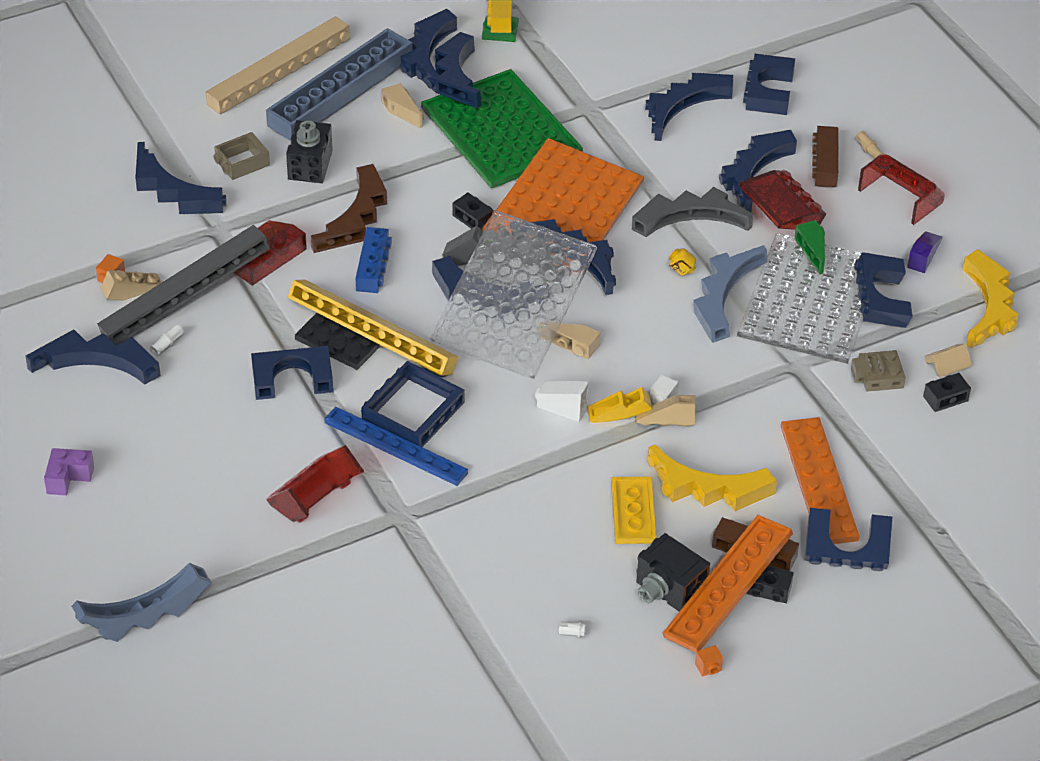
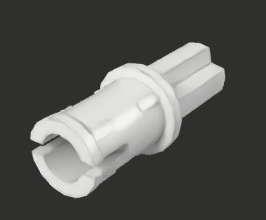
M175 325L166 334H161V338L150 346L151 352L158 356L168 346L171 347L173 342L183 334L182 327Z

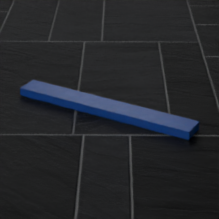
M336 406L324 418L325 424L455 486H458L468 474L467 468Z

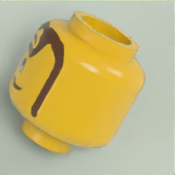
M677 248L670 254L669 266L680 276L690 275L696 269V258L685 248Z

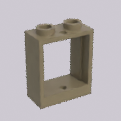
M253 132L214 146L215 154L213 157L216 164H219L224 174H228L232 180L270 165L269 151ZM248 150L254 155L234 164H231L227 159Z

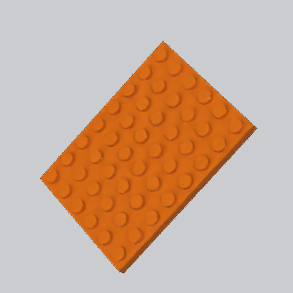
M548 138L484 225L482 231L490 237L504 229L511 234L512 225L555 219L557 226L561 227V232L581 229L583 237L586 236L587 242L604 240L643 183L644 176ZM547 252L563 267L580 274L584 270L583 266L569 258Z

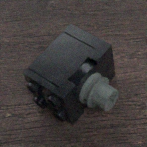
M296 120L293 135L291 136V145H288L286 151L288 180L323 184L333 151L331 124Z
M664 533L659 538H655L652 544L646 550H642L637 557L636 583L641 585L638 589V595L646 603H652L655 599L666 600L668 605L680 611L709 576L710 562L667 533Z

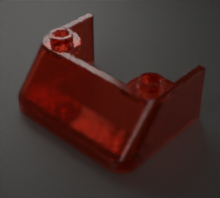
M887 154L876 157L861 168L858 191L861 192L881 176H885L919 197L914 203L911 220L913 225L944 202L945 193L935 183Z
M344 445L314 460L269 495L266 500L271 507L292 522L297 521L300 523L310 515L308 512L313 505L335 488L340 487L343 489L351 483L350 479L363 473L364 470L348 447Z

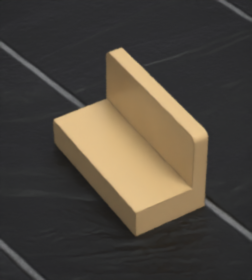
M956 344L925 355L926 363H934L938 377L972 366L966 344Z

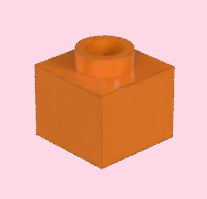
M716 645L696 651L695 665L702 677L714 675L722 671L723 656Z

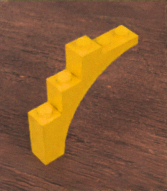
M977 249L965 257L963 271L980 288L986 305L985 315L968 332L966 345L971 349L978 344H982L987 338L994 336L997 332L1004 336L1008 332L1014 331L1018 325L1019 315L1011 309L1014 304L1015 294L1007 288L1010 283L1011 273Z
M656 444L648 447L647 462L650 467L657 471L659 478L662 480V493L672 503L693 494L694 499L699 501L703 507L724 498L727 505H730L734 511H738L776 493L777 480L767 468L737 475L705 473L676 462Z

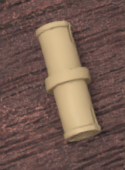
M860 131L856 135L857 137L855 138L863 146V150L869 153L875 162H879L884 158V153L877 147V143L871 140L865 131Z

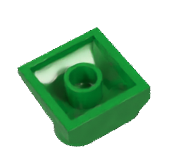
M488 15L485 17L482 40L516 41L519 18L511 16V33H491V26H487Z

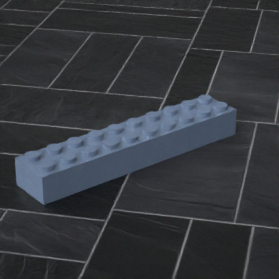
M386 28L266 109L267 126L291 141L296 120L318 123L323 121L400 68L401 56L413 51L412 42Z

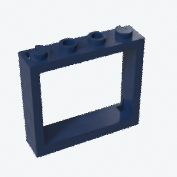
M406 361L396 370L391 378L385 381L379 390L374 392L368 401L364 402V405L361 407L362 419L423 447L465 403V389ZM408 380L446 398L416 431L378 413Z

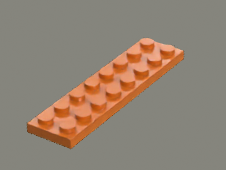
M820 417L781 421L782 433L808 513L810 508L831 510L829 536L833 544L859 541L860 536Z
M757 515L663 631L664 638L695 653L701 650L793 535L792 529Z

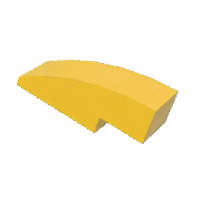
M643 387L627 394L618 391L587 406L591 423L617 421L652 410L650 395Z

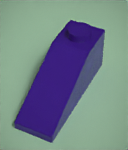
M925 231L915 241L910 251L907 268L925 273L943 237Z

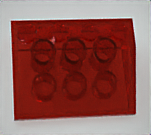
M772 170L741 181L738 184L778 229L796 230L797 225L814 220L820 225L826 216V213L821 209L822 206L816 203L811 198L812 196L804 191L801 184L791 177V173L786 170Z
M268 220L259 226L258 229L266 236L270 249L237 269L234 273L253 286L307 249L306 233L293 224Z

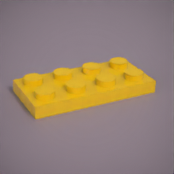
M611 477L615 544H652L656 538L652 477Z

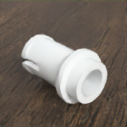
M560 621L559 635H575L578 638L585 636L586 624L582 623V621H579V623Z

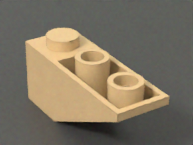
M401 83L381 89L382 103L389 113L422 128L423 112L417 108L415 100L411 99L408 90L404 89Z
M108 270L100 288L107 300L124 301L143 295L162 283L158 274Z
M540 323V338L571 351L578 356L589 359L600 346L601 332L588 326Z
M674 395L651 405L652 410L636 415V423L642 425L660 424L662 426L673 424L683 427L695 425L696 395Z

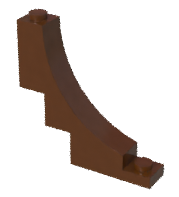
M374 164L356 167L357 183L359 185L356 199L347 211L326 224V232L311 235L313 253L364 241L365 225L377 222L376 207L387 205V190Z

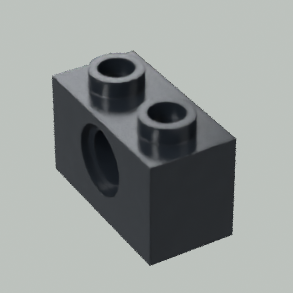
M469 192L452 202V216L471 229L478 226L482 230L494 213V209Z
M956 373L926 383L923 397L933 411L938 412L968 402L971 387L960 373Z
M767 566L746 594L787 604L794 572Z

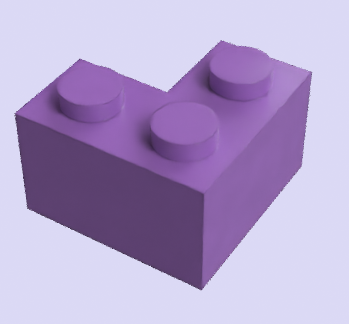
M52 448L44 476L46 493L67 496L71 480L91 482L94 470L92 451Z

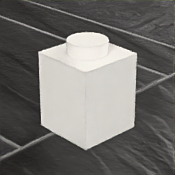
M661 375L650 389L651 403L656 404L677 395L678 381Z

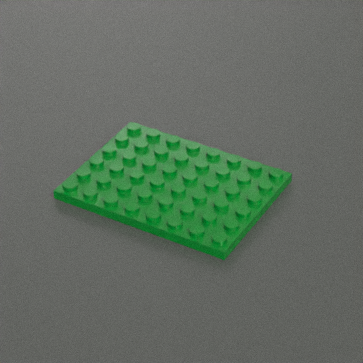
M512 69L473 82V88L481 91L482 105L478 108L443 95H438L421 102V108L490 188L519 178L548 138L583 152V147Z

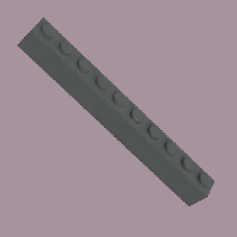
M255 225L250 226L97 323L101 334L104 333L116 346L126 341L269 250L270 247L266 236Z

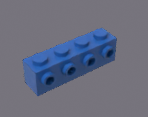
M367 227L355 277L356 291L378 293L379 287L383 286L384 275L382 273H386L387 262L385 260L389 259L388 248H391L392 245L389 229Z

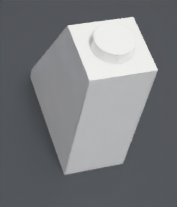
M545 381L542 387H538L535 393L537 407L580 422L587 410L589 382Z

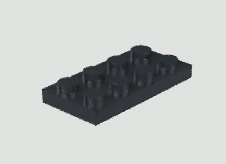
M316 313L295 334V340L309 347L328 346L331 358L355 370H358L379 348L378 343L319 313Z

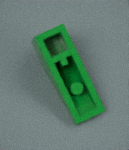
M814 220L797 225L794 239L818 273L823 274L825 265V231Z

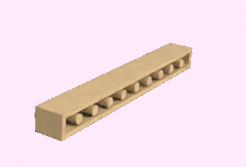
M336 16L205 91L207 105L221 115L350 39L349 25Z

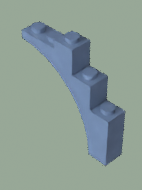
M764 245L731 257L726 252L710 258V271L713 275L701 279L702 292L705 296L693 300L694 313L712 343L730 337L729 323L724 314L725 301L733 286L745 274L767 263V249Z
M189 563L164 584L137 597L105 604L86 603L77 600L71 607L76 614L75 618L80 623L92 625L99 629L98 632L104 639L118 642L133 625L149 629L163 613L179 617L212 582L202 567Z

